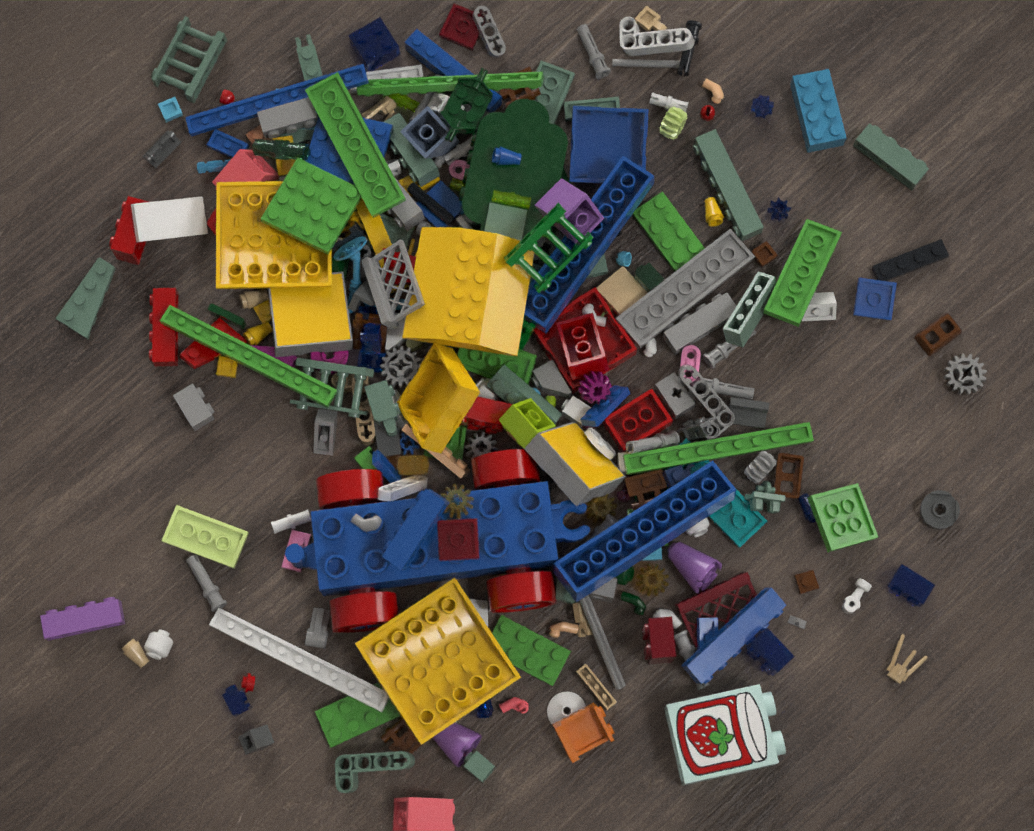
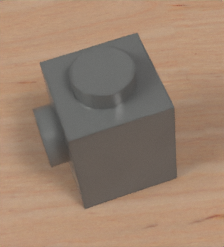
M268 725L251 729L238 737L245 755L263 750L275 743Z

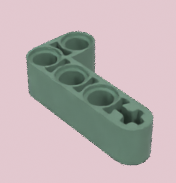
M407 751L341 755L335 761L336 788L341 793H353L358 788L359 772L407 770L414 766L415 757ZM384 756L388 758V765L386 767H383L381 764V759ZM365 757L369 760L367 768L362 766V760ZM407 758V762L396 763V759ZM345 759H348L350 762L348 769L343 767ZM346 779H349L351 783L349 789H345L344 787V781Z

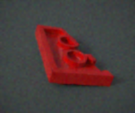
M220 317L211 325L246 344L248 342ZM194 341L180 354V358L193 369H196L213 361L222 354Z

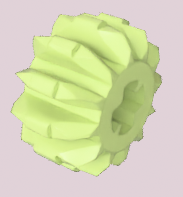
M671 107L666 112L665 117H663L660 134L668 139H676L686 123L687 113L680 108Z

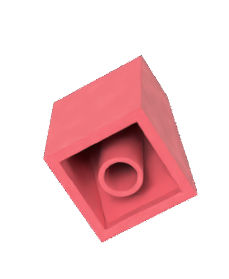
M239 149L212 183L216 186L215 189L217 190V182L276 181L279 176L275 169L256 150Z
M394 798L393 831H454L453 815L455 813V805L453 804V799Z

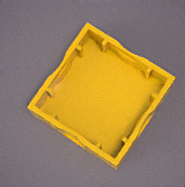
M433 343L420 364L417 373L409 382L397 403L404 418L411 425L412 431L422 449L441 454L480 394V391L453 348Z

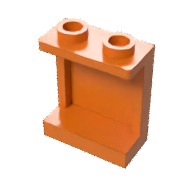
M594 702L552 724L572 763L579 760L578 756L604 742L614 741L612 736L615 734L610 723L606 724L603 719L606 717L604 710L601 706L597 707Z

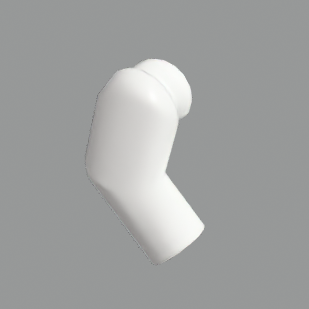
M586 304L582 309V314L593 313L596 325L605 327L607 318L597 316L594 306Z
M654 338L645 344L646 349L643 351L645 356L652 357L656 353L657 347Z

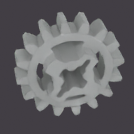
M403 346L398 351L393 347V353L387 351L388 357H382V361L385 364H380L381 369L384 370L381 373L382 376H387L385 379L387 383L392 381L393 387L398 383L399 387L402 388L403 384L407 386L417 373L421 359L416 358V351L411 354L410 347L406 351ZM405 356L409 357L413 361V363L408 362L405 359ZM400 364H404L402 370H399L398 368L400 367ZM389 371L394 372L397 378L392 376Z
M963 353L960 355V359L954 356L953 361L950 360L947 363L949 367H946L944 371L948 374L944 376V379H949L946 385L953 386L952 392L957 389L959 390V395L965 391L968 396L971 391L976 393L978 391L977 387L980 389L983 387L981 382H985L986 377L982 375L987 370L981 369L984 363L978 364V357L973 360L972 354H969L965 358ZM969 369L967 376L961 380L964 372Z

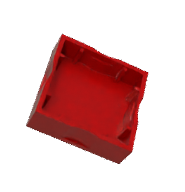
M596 287L573 300L565 307L546 334L536 327L532 333L549 360L554 361L572 394L579 391L578 388L581 386L579 381L585 380V378L572 381L556 323L582 316V309L586 304L594 306L597 316H601L604 312L605 315L603 317L607 318L605 327L597 325L609 366L608 371L602 372L603 375L637 353L636 346L623 327L615 320L609 306Z

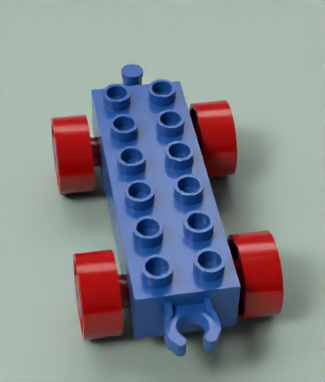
M525 449L503 450L479 455L471 460L475 491L440 495L450 503L439 519L477 518L479 559L439 561L436 523L407 570H400L382 557L385 553L383 549L396 536L394 534L396 528L400 524L403 525L406 520L405 514L411 507L414 508L417 503L416 498L389 502L379 500L378 488L383 486L382 472L379 470L354 469L333 472L316 479L319 510L311 511L314 542L304 548L296 543L290 544L285 550V556L295 568H307L317 571L319 590L323 596L349 593L347 596L329 601L332 630L335 633L373 631L399 615L396 593L375 592L377 589L448 581L453 578L463 579L506 573L504 576L486 581L490 612L510 613L540 609L557 603L553 573L547 571L532 572V570L554 566V563L558 561L556 543H575L589 535L590 528L587 525L570 530L563 524V518L567 513L584 514L587 510L586 504L583 503L576 506L571 500L563 501L560 504H551L548 481L540 482L538 464ZM355 514H358L363 519L379 516L382 524L377 530L364 532L354 525L351 519Z

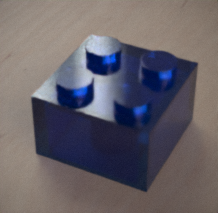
M381 17L348 35L352 48L368 72L374 71L400 56L399 45Z
M768 628L746 647L749 650L747 654L754 661L758 660L762 664L761 669L767 675L775 676L795 657Z

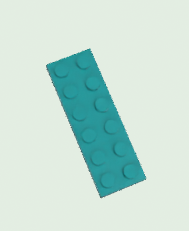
M686 438L680 445L691 442ZM710 462L692 463L695 466L690 469V473L693 474ZM687 464V465H681L682 468H683V470H684V468H685L686 466H688L689 464ZM674 467L664 468L662 470L665 471ZM737 489L733 501L708 516L738 548L744 545L767 523V520L758 511L750 510L749 501L745 500V497Z

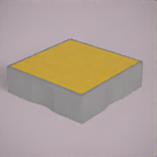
M343 272L332 273V287L267 288L273 324L275 357L303 355L310 352L326 353L352 350L353 339Z
M574 421L539 432L526 446L525 450L550 475L566 496L578 506L589 502L594 497H601L612 493L626 476L589 441L584 433L585 431Z

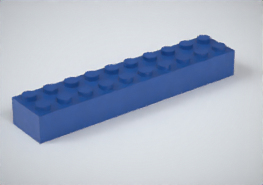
M621 157L591 199L604 217L591 231L594 237L592 244L587 249H582L551 281V285L547 290H542L538 293L534 287L537 282L534 279L529 284L524 313L527 322H532L536 325V328L545 334L549 331L654 185L653 174L626 157ZM566 235L561 240L569 249L575 245ZM556 247L550 258L557 263L564 254ZM544 264L538 273L544 277L551 268Z
M711 461L556 561L553 566V573L574 601L578 602L733 501L736 488L714 461Z

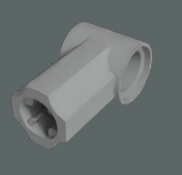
M313 608L310 628H308L306 634V646L325 649L328 638L327 627L330 610Z

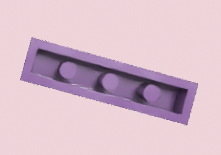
M115 597L103 599L104 602L97 604L96 601L84 603L83 607L77 608L76 605L65 607L64 611L58 612L56 609L46 611L45 615L40 616L44 639L50 641L124 625L122 603L120 600L115 599Z

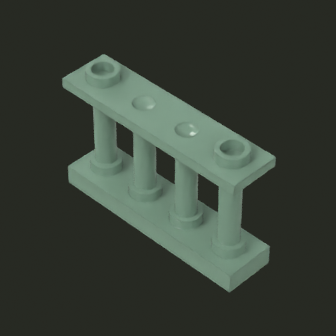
M185 16L183 21L178 23L177 32L158 68L153 70L151 78L156 87L159 86L161 81H164L184 90L187 101L195 103L227 42L225 33L220 31L217 32L216 36H210L190 27V20ZM186 33L209 43L208 51L202 52L182 43ZM177 50H182L200 58L202 61L200 66L194 68L174 59ZM169 65L192 74L193 79L191 83L186 84L166 75L165 73Z
M297 358L296 365L302 366L304 373L311 376V372H314V369H320V381L325 384L328 383V376L331 375V371L337 372V394L335 395L334 406H329L328 408L318 403L307 402V397L301 394L299 401L290 400L291 404H297L296 408L308 410V406L349 412V417L360 418V414L367 415V411L359 410L363 380H366V376L373 377L374 369ZM349 374H354L356 381L351 409L342 408L346 377Z

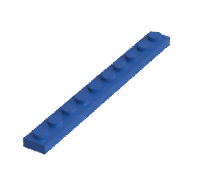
M364 64L337 71L347 90L369 83ZM337 72L187 116L185 118L189 134L195 136L258 117V111L308 98L305 89Z

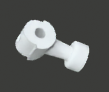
M858 578L855 583L856 590L851 596L843 600L842 610L846 614H852L860 608V599L863 593L869 592L872 587L867 581Z

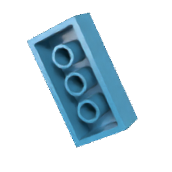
M829 69L793 76L790 86L807 153L843 146L847 137Z

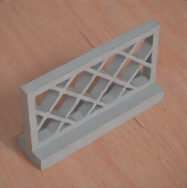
M400 239L372 258L365 257L361 260L383 325L394 329L399 326L398 321L425 305L403 240ZM400 248L401 252L398 259L394 258L395 250ZM385 257L387 258L384 267L381 268L378 261ZM391 261H397L394 270H388ZM402 263L406 265L404 274L398 273ZM387 272L392 274L388 284L384 280ZM397 275L402 277L399 287L393 286ZM407 279L411 280L409 290L404 289ZM392 288L397 289L394 300L390 299ZM402 291L407 293L404 303L399 302ZM412 295H415L418 302L412 306L408 305ZM397 304L402 305L401 312L398 315L395 314Z

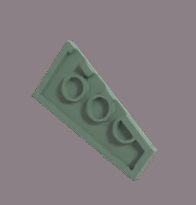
M99 257L58 314L56 320L88 340L116 268Z

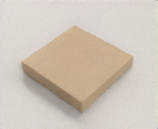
M624 266L597 287L605 302L618 316L648 293Z

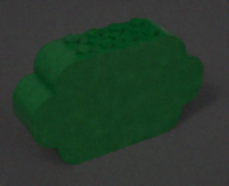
M517 99L508 105L505 113L492 112L484 116L479 123L477 132H473L470 146L474 148L469 150L466 163L470 167L469 169L465 168L462 183H466V185L461 187L458 200L462 201L461 215L472 228L484 231L489 203L527 210L522 239L543 218L535 204L561 179L568 139L562 128L549 123V113L541 103L529 99ZM501 146L520 153V165H497L493 163L492 155L494 148Z

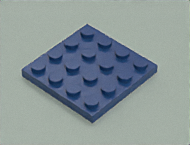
M318 116L305 161L355 185ZM363 118L380 152L385 157L393 125Z

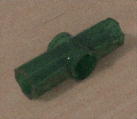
M255 139L252 144V151L257 156L272 157V159L296 160L297 158L308 160L310 156L309 144L275 139L273 141Z

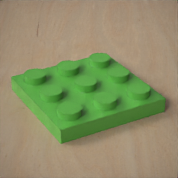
M858 483L808 497L827 552L878 538Z

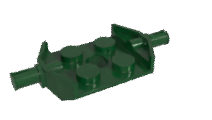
M481 68L477 77L458 78L457 85L443 112L441 111L440 113L443 122L449 127V132L445 137L446 141L452 142L458 133H473L478 127L493 97V93L484 83L488 73L486 69ZM469 104L472 109L470 111H463L461 106Z

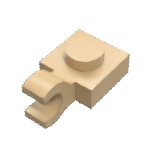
M647 5L635 18L636 23L648 32L652 29L654 31L667 29L664 24L659 22L661 16Z
M580 602L572 604L575 623H580L577 632L578 637L593 635Z

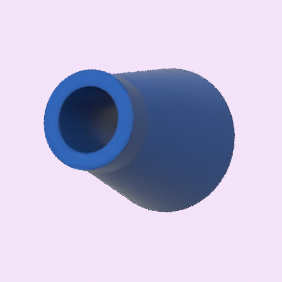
M500 146L499 148H494L492 162L497 165H520L521 154Z

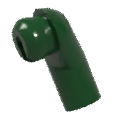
M625 591L622 593L621 601L633 604L635 606V614L644 615V611L647 608L640 597Z

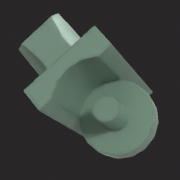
M763 481L761 486H756V491H753L752 494H745V500L750 501L751 511H762L763 503H767V512L775 514L780 511V503L785 501V495L771 494L775 493V488L771 487L769 481Z

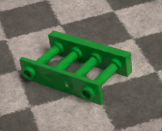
M559 202L504 257L511 267L514 264L519 265L537 282L534 287L538 293L542 290H547L551 285V281L582 249H587L592 244V239L594 238L589 231L583 235L565 218L564 213L566 210ZM555 222L560 223L578 240L571 249L551 232L550 227ZM542 236L550 240L564 254L557 263L537 245V241ZM528 250H532L551 268L544 277L523 259V255Z

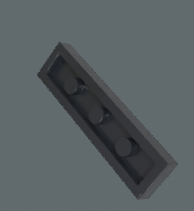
M942 239L873 265L872 270L877 280L890 281L949 257V254Z

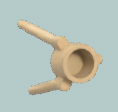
M386 96L376 105L362 113L361 116L363 118L367 116L366 119H370L380 112L383 116L388 115L385 119L386 121L396 114L394 109L397 106L390 97Z
M904 634L901 635L891 663L887 668L889 671L887 676L898 684H901L902 681L905 682L928 658L924 656L907 671V665L916 654V650H913L903 665L897 663L894 666L905 637Z

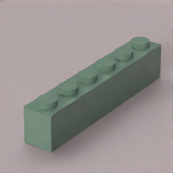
M716 129L696 137L693 150L702 160L700 162L702 169L709 174V183L718 193L716 194L718 202L723 204L726 209L724 213L727 220H731L734 226L732 227L733 232L741 241L762 233L764 227Z

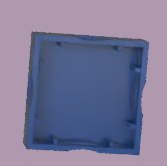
M573 106L569 182L603 183L622 156L646 170L645 155L649 109Z

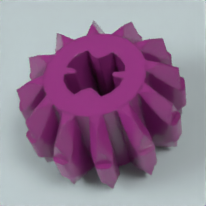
M591 371L590 376L584 374L585 380L579 381L581 386L578 388L581 397L590 404L594 401L599 404L601 399L606 401L605 396L611 394L609 389L612 388L609 378L599 371L596 374Z

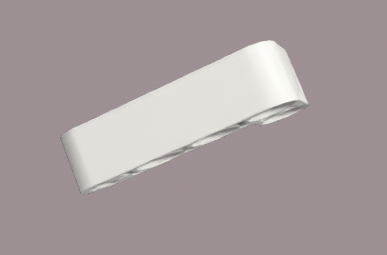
M624 17L620 22V45L628 56L686 51L694 46V38L687 28L640 33L639 26L634 18ZM633 25L632 29L626 30L628 26ZM665 39H670L668 43L663 44ZM647 41H652L650 45L645 46ZM629 43H634L633 46L626 48Z

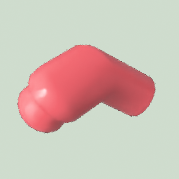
M512 697L499 704L503 713L514 709L524 714L529 710L528 703L517 697Z

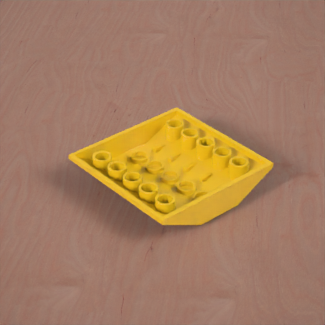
M283 181L217 182L216 289L332 287V249L327 255L261 222L262 215Z
M422 227L414 273L425 305L406 316L402 339L438 343L446 346L517 357L530 275L519 265L514 264L511 267L504 257L520 240L497 233L466 228ZM528 250L523 255V259L532 266L534 252ZM412 295L408 305L412 306L418 302L415 295Z
M453 578L355 643L375 678L421 745L521 678L456 578Z

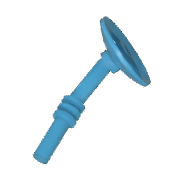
M364 236L349 241L338 249L333 256L336 261L348 258L353 260V279H351L349 285L348 307L354 293L362 284L360 281V251L367 243V238Z

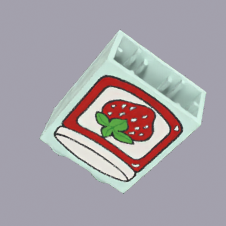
M760 684L667 704L664 707L682 786L773 766L779 763L778 755L786 754L781 731L771 732L768 716L776 715L773 695L771 691L762 693Z

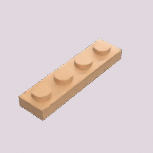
M409 423L405 424L402 431L419 444ZM447 447L444 448L441 454L427 450L459 478L466 477L470 472V469L467 468L468 465L463 460H457L452 456V451Z

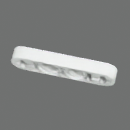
M412 475L379 487L378 499L394 501L426 489L428 478L422 475Z

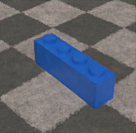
M431 489L422 490L418 494L416 505L407 511L405 522L396 528L394 532L396 536L383 549L385 553L382 557L400 570H407L450 503Z

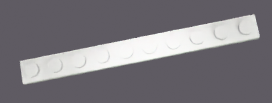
M221 608L217 609L209 624L211 627L381 713L389 701V697L384 690Z

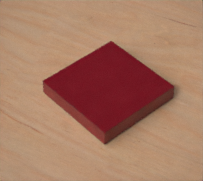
M454 3L439 33V37L473 51L480 36L472 17L474 11ZM478 14L477 16L482 17L484 21V15Z
M477 518L439 520L437 522L439 561L479 559Z

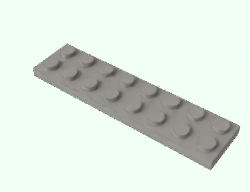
M729 229L616 317L615 320L640 349L668 325L676 321L751 262L755 256L737 235Z

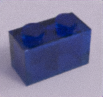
M901 564L890 579L887 587L896 596L902 595L905 597L910 605L921 607L935 587V584Z

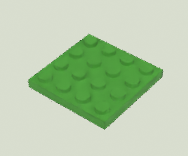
M297 158L262 215L261 222L328 255L362 197L355 185Z

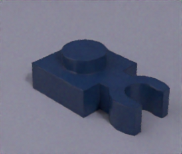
M689 464L684 470L679 465L662 472L668 488L690 476V469L695 465Z

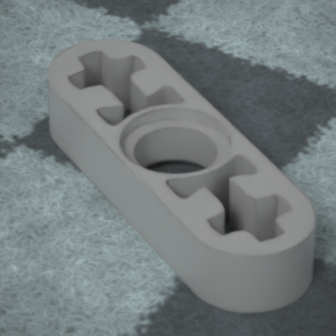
M479 6L472 15L474 23L488 54L493 58H499L506 50L505 44L489 9L485 6ZM479 11L481 14L485 13L484 21L482 17L477 16ZM487 27L491 28L494 31V35L491 37L486 36L484 29ZM494 43L496 47L501 48L499 50V53L497 51H493Z

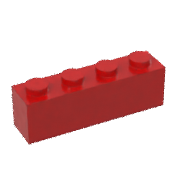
M153 288V294H150V306H153V313L149 314L150 324H152V331L149 332V340L152 342V349L149 350V360L152 361L155 367L178 366V332L160 322L169 305L178 309L179 293L176 288Z

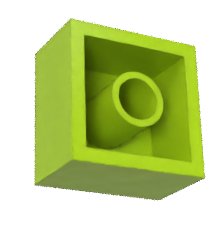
M532 398L513 404L499 419L503 428L510 432L515 438L516 443L524 449L539 432L556 427Z

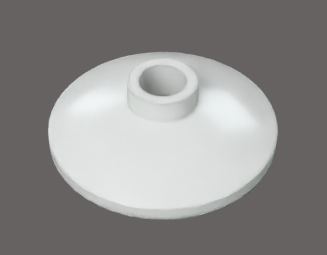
M573 692L556 694L550 700L547 708V715L551 724L570 715L564 714L563 709L565 707L571 709L570 714L586 707L583 699Z

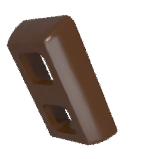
M946 313L915 335L914 339L925 353L931 356L960 335L962 330L950 314ZM946 320L954 327V330L948 334L940 327V324ZM931 331L939 338V341L933 345L925 337Z
M786 453L778 454L774 494L785 495V497L795 499L800 497L804 463L803 456ZM784 462L795 464L794 474L782 471ZM781 481L793 483L791 493L780 490Z

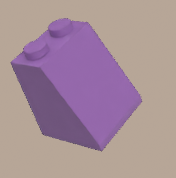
M562 178L535 204L544 217L559 202L566 210L564 213L565 218L583 235L588 231L591 233L604 219L586 193ZM555 222L553 224L575 244L578 242L560 223Z

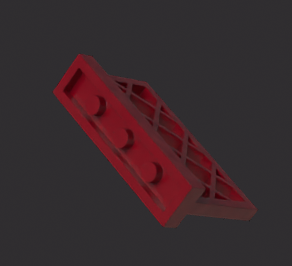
M742 572L701 591L699 594L697 593L674 604L695 647H698L694 635L697 628V619L695 624L687 620L685 613L693 610L699 613L697 618H700L701 614L715 617L719 606L729 609L726 620L718 618V620L725 622V625L729 621L732 611L739 612V610L733 609L736 598L747 601L746 606L751 601L752 596L753 598L757 596L748 572ZM747 585L750 590L748 599L738 596L740 587ZM725 594L734 596L730 607L720 604ZM708 602L716 604L713 615L703 612L704 606Z

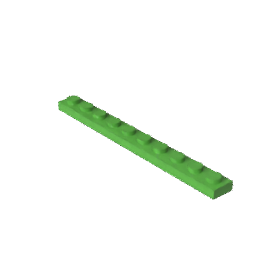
M543 72L487 74L484 83L489 89L494 91L506 88L511 90L519 88L536 89L542 87L544 75ZM478 75L369 79L368 84L357 87V94L364 96L382 94L387 96L394 93L402 95L416 92L419 94L428 92L444 93L454 90L458 83V78H473Z
M169 305L160 319L161 324L326 408L329 407L337 394V389Z
M810 422L626 454L623 455L626 475L811 443L814 439Z

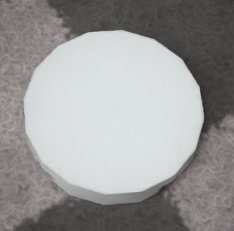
M589 427L584 432L589 441L605 457L611 460L616 455L613 447L595 429Z

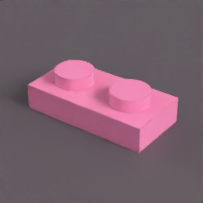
M292 530L287 547L293 543L298 544L302 548L308 546L311 534ZM284 556L282 568L301 573L302 568H295Z

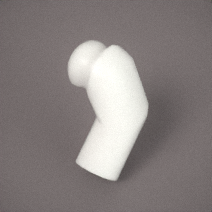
M658 609L653 614V618L672 616L674 629L682 624L671 610Z

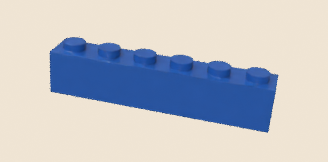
M418 29L405 41L406 51L435 74L441 76L474 75ZM490 89L493 97L486 111L492 113L502 105V96Z
M772 587L764 588L681 666L695 683H708L713 678V673L717 670H722L727 665L726 661L737 656L741 652L740 648L743 645L751 643L755 639L754 635L757 632L765 630L772 618L775 619L783 613L782 609L786 604Z

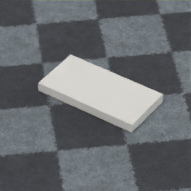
M202 196L131 204L136 242L208 234Z

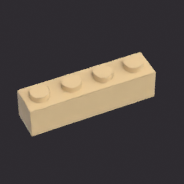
M587 664L576 671L606 710H609L617 703Z

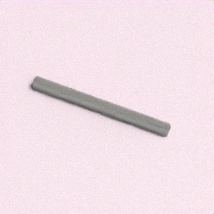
M587 595L580 600V604L616 690L625 687V682L590 596Z

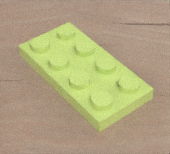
M176 505L162 542L235 569L249 532Z

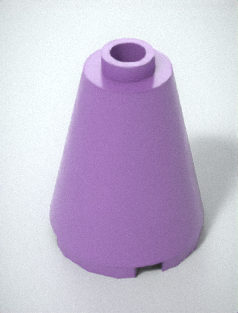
M674 542L667 550L669 552V559L693 591L698 594L700 593L699 589L704 591L715 580L717 568L720 570L722 568V563L682 542Z
M454 722L432 738L451 762L460 767L472 749L477 747L482 736Z

